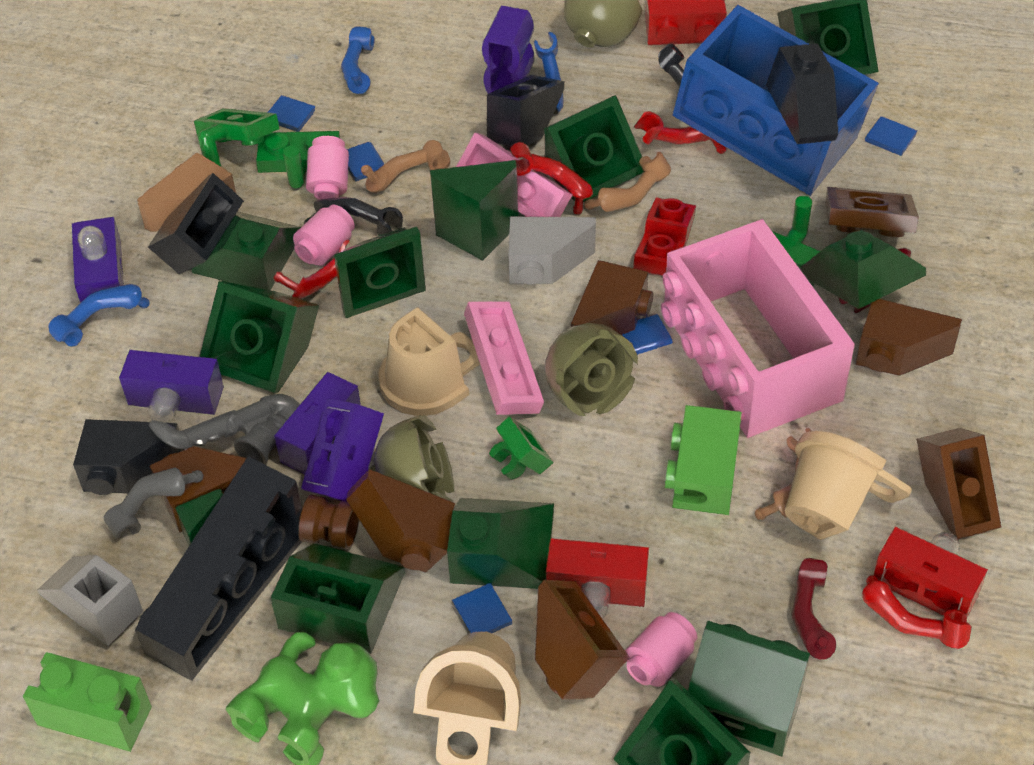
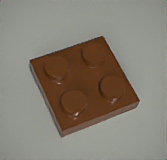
M827 187L825 205L828 224L836 225V230L852 233L860 231L861 228L877 229L879 234L888 237H903L905 232H917L919 215L911 194Z

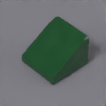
M221 489L214 490L175 507L184 537L189 546L222 497Z

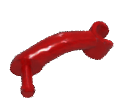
M651 111L644 112L634 125L635 129H642L646 132L642 138L645 144L652 143L654 139L676 145L711 140L718 153L723 154L727 151V147L691 126L684 128L664 127L662 119Z
M518 142L512 145L511 154L516 158L523 157L521 160H515L518 176L526 175L531 170L554 178L566 187L568 192L573 194V197H576L573 213L580 215L583 212L584 198H589L593 195V189L587 181L559 161L532 154L525 143Z
M345 240L338 252L345 250L350 240ZM335 259L309 277H303L299 284L284 276L281 272H276L273 279L275 282H279L293 290V297L303 299L320 291L337 277Z
M873 575L867 577V585L862 591L864 602L896 630L904 634L940 639L944 645L955 649L963 648L968 644L972 626L967 622V616L962 610H947L943 615V621L919 617L905 609L892 593L887 583L879 581Z

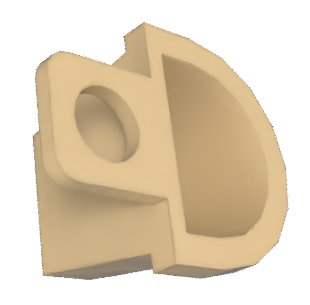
M418 307L400 318L392 326L389 333L387 356L383 359L378 372L382 396L396 410L414 416L436 415L455 406L469 396V388L464 384L463 376L480 365L472 339L462 332H456L450 336ZM457 347L464 348L470 353L469 358L465 362L460 363Z
M805 432L795 447L799 462L786 503L785 514L798 527L822 540L849 530L868 491L884 501L894 503L908 498L912 488L883 470L886 459L859 443L830 432ZM874 480L883 482L889 485L892 489L884 488L876 484Z
M472 632L465 635L455 645L437 652L426 663L420 673L415 689L413 713L439 717L436 759L441 765H487L491 728L496 727L517 731L520 719L521 694L520 684L515 676V655L509 644L498 635L489 632ZM458 731L470 733L477 741L478 749L469 756L457 754L449 745V737Z

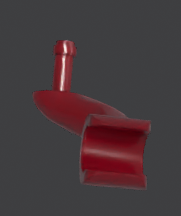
M806 558L802 561L798 570L797 589L791 615L808 653L816 659L826 660L835 653L836 639L815 617L812 600L815 586L823 588L825 586L828 565L820 559Z

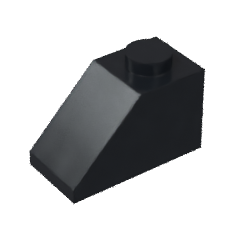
M818 44L779 47L766 87L796 143L806 144L835 141L838 136L835 75Z
M529 75L488 93L487 137L497 144H502L503 148L511 151V147L515 143L521 142L529 145L543 138L544 128L548 126L564 91L565 81Z
M212 173L166 218L148 248L180 275L207 261L244 200Z
M85 419L73 466L83 492H92L98 495H108L111 493L128 494L138 479L152 474L150 465L163 460L170 454L179 453L185 449L177 450L164 443L148 426L150 422ZM168 423L175 427L176 430H179L177 423Z

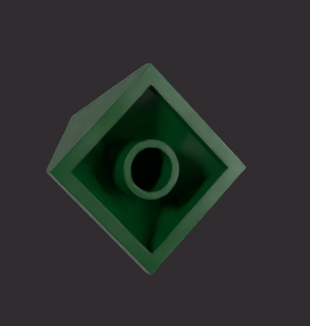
M616 95L544 128L545 157L563 163L591 185L593 195L589 198H584L583 202L597 196L601 188H613L645 172L639 163L642 155ZM555 180L562 188L567 190L566 187H564L561 183Z
M515 160L430 170L436 236L483 261L509 235L510 217H518L517 166Z
M672 679L613 759L618 765H749L751 752L676 679Z

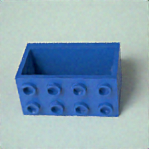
M737 5L687 59L672 116L811 196L858 138L879 83L823 52L835 75L838 136L835 141L797 144L768 91L766 83L779 47L808 43L744 7Z

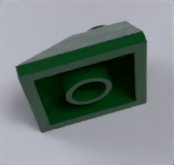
M830 0L793 7L777 13L781 29L808 44H818L824 53L864 75L879 72L867 0Z
M238 211L207 261L192 268V273L226 282L271 290L275 284L273 277L276 272L283 270L295 246L293 236L301 227Z
M417 226L403 227L378 235L334 254L342 310L345 318L426 291L421 234Z
M863 230L852 232L845 238L828 245L800 267L801 272L808 280L858 309L926 276V267L890 244Z
M218 281L199 357L217 359L220 373L224 376L273 393H278L309 347L319 305L281 292Z
M460 498L452 510L447 548L450 583L483 586L491 583L492 586L538 589L539 585L546 580L548 553L553 530L554 503Z

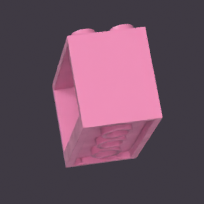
M763 219L667 253L666 273L663 274L665 299L661 303L663 319L668 327L676 329L681 337L686 355L690 359L695 358L702 369V375L707 387L711 391H717L723 401L724 409L742 412L740 428L747 438L844 400L855 343ZM745 289L793 359L758 371L711 301Z

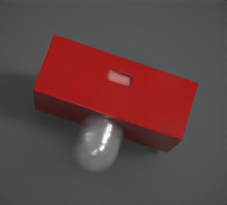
M894 527L878 555L873 576H876L879 581L887 583L893 592L941 615H944L947 610L958 609L965 612L968 617L979 597L988 569L958 556L960 543L957 537L949 532L938 533L932 538L931 542H928L898 527Z
M551 538L546 580L576 581L602 619L608 613L609 604L644 607L649 547Z

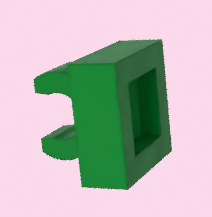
M509 416L496 427L504 441L495 444L489 454L500 463L511 455L509 464L501 470L503 475L512 480L517 479L524 473L526 466L541 474L554 463L533 432Z

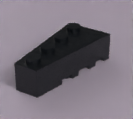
M249 456L246 458L152 604L141 615L135 631L146 656L193 681L287 562L289 556L302 543L299 538V521L302 505L295 479Z

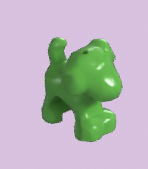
M296 632L286 640L279 655L265 663L257 680L238 693L228 703L226 711L231 717L232 725L242 735L259 743L268 730V715L281 711L288 719L278 734V740L288 743L283 750L285 756L295 765H319L325 749L319 742L318 729L333 711L343 712L354 718H366L376 710L380 701L376 690L377 662L362 646L355 643H334L321 654L317 669L312 675L304 672L296 662L301 653L315 646V639L306 632Z

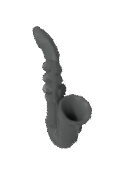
M275 394L260 398V401L237 411L226 412L182 431L176 430L175 427L168 423L152 420L148 426L159 439L177 450L188 449L192 446H205L207 442L218 441L221 436L227 438L236 435L239 431H243L245 436L239 437L234 441V448L238 456L244 458L249 456L267 465L268 456L276 446L274 435L300 404L291 396Z

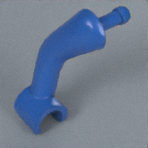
M357 26L351 29L349 46L341 63V70L347 86L355 94H364L371 84L369 76L363 73L358 66L361 50L372 51L375 43L372 31L367 27Z
M548 32L549 40L553 45L548 49H543L534 40L537 56L542 59L545 77L561 80L555 58L558 53L557 38L553 32ZM563 93L555 109L558 113L563 108Z
M135 284L99 290L86 297L68 315L62 314L54 317L49 323V332L56 341H64L71 347L77 346L83 336L79 326L100 309L113 307L132 309L137 305L147 308L150 302L147 298L142 297L140 287Z

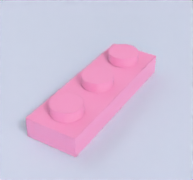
M475 132L456 167L520 159L514 157L510 152L485 135ZM531 170L526 175H517L518 211L526 217H560L573 194L538 171Z
M468 302L464 316L496 414H539L544 404V399L510 302Z

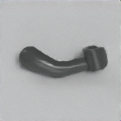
M171 468L138 479L123 502L110 508L104 515V521L114 538H120L121 532L126 528L132 534L139 533L141 525L135 514L150 496H181L185 491V484L201 482L203 480V473L196 470L182 475L179 469Z

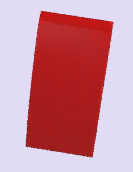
M655 198L646 218L645 233L634 255V269L661 276L666 273L667 253L686 247L696 213V205L683 203L674 198Z

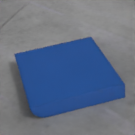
M281 95L267 113L277 114L279 126L299 132L313 115L315 106Z
M881 116L865 137V142L902 156L915 138L918 130Z
M371 142L347 149L349 152L348 170L355 182L368 178L361 172L362 166L369 165L372 171L375 172L384 165L383 160Z
M658 314L639 319L635 330L622 334L624 338L633 344L637 355L673 343Z
M491 583L452 600L470 633H494L513 624L510 615Z

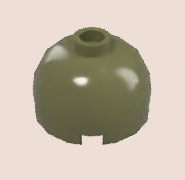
M564 0V18L567 25L574 33L575 40L589 48L594 46H615L628 38L636 28L643 10L638 0Z
M596 323L579 324L561 333L550 346L545 360L546 381L557 400L578 416H586L584 413H590L597 409L596 413L601 415L620 404L632 389L635 378L631 376L633 362L638 365V355L633 344L612 328Z
M419 415L390 427L378 441L374 452L375 465L370 466V469L453 502L445 494V491L447 493L455 492L452 468L443 442L434 444L428 433L437 430L433 422L426 415Z

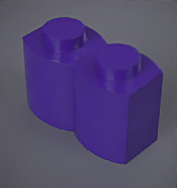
M501 5L483 40L482 55L487 64L483 82L487 93L527 77L533 67L535 56L530 40L534 32V23L528 10Z

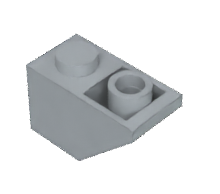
M97 555L73 556L37 589L40 596L107 646L143 613L132 580Z

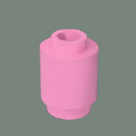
M333 136L317 137L312 141V146L308 149L306 189L319 200L339 198V195L347 192L349 152L345 148V142L342 139Z
M338 205L321 208L293 236L294 249L298 257L308 264L324 265L338 252L345 240L351 239V232L355 228L352 217L345 209Z
M668 612L665 616L656 617L625 650L630 657L626 665L629 674L642 685L663 686L693 653L694 643L697 641L695 628L685 617L675 612Z

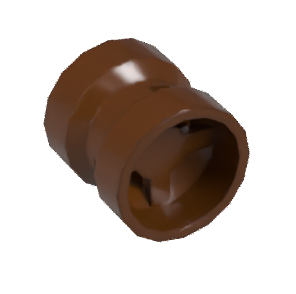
M309 495L304 503L299 521L300 541L318 544L320 541H327L334 548L350 550L356 538L359 519L347 501L332 504L325 497Z

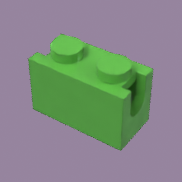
M690 405L685 406L683 423L674 422L671 450L679 451L678 460H668L665 488L674 489L672 508L729 515L742 412Z
M46 652L40 662L43 668L40 673V685L38 688L28 685L23 694V698L36 724L131 752L152 708L141 678ZM121 708L128 710L127 716H125L124 711H120L118 709Z

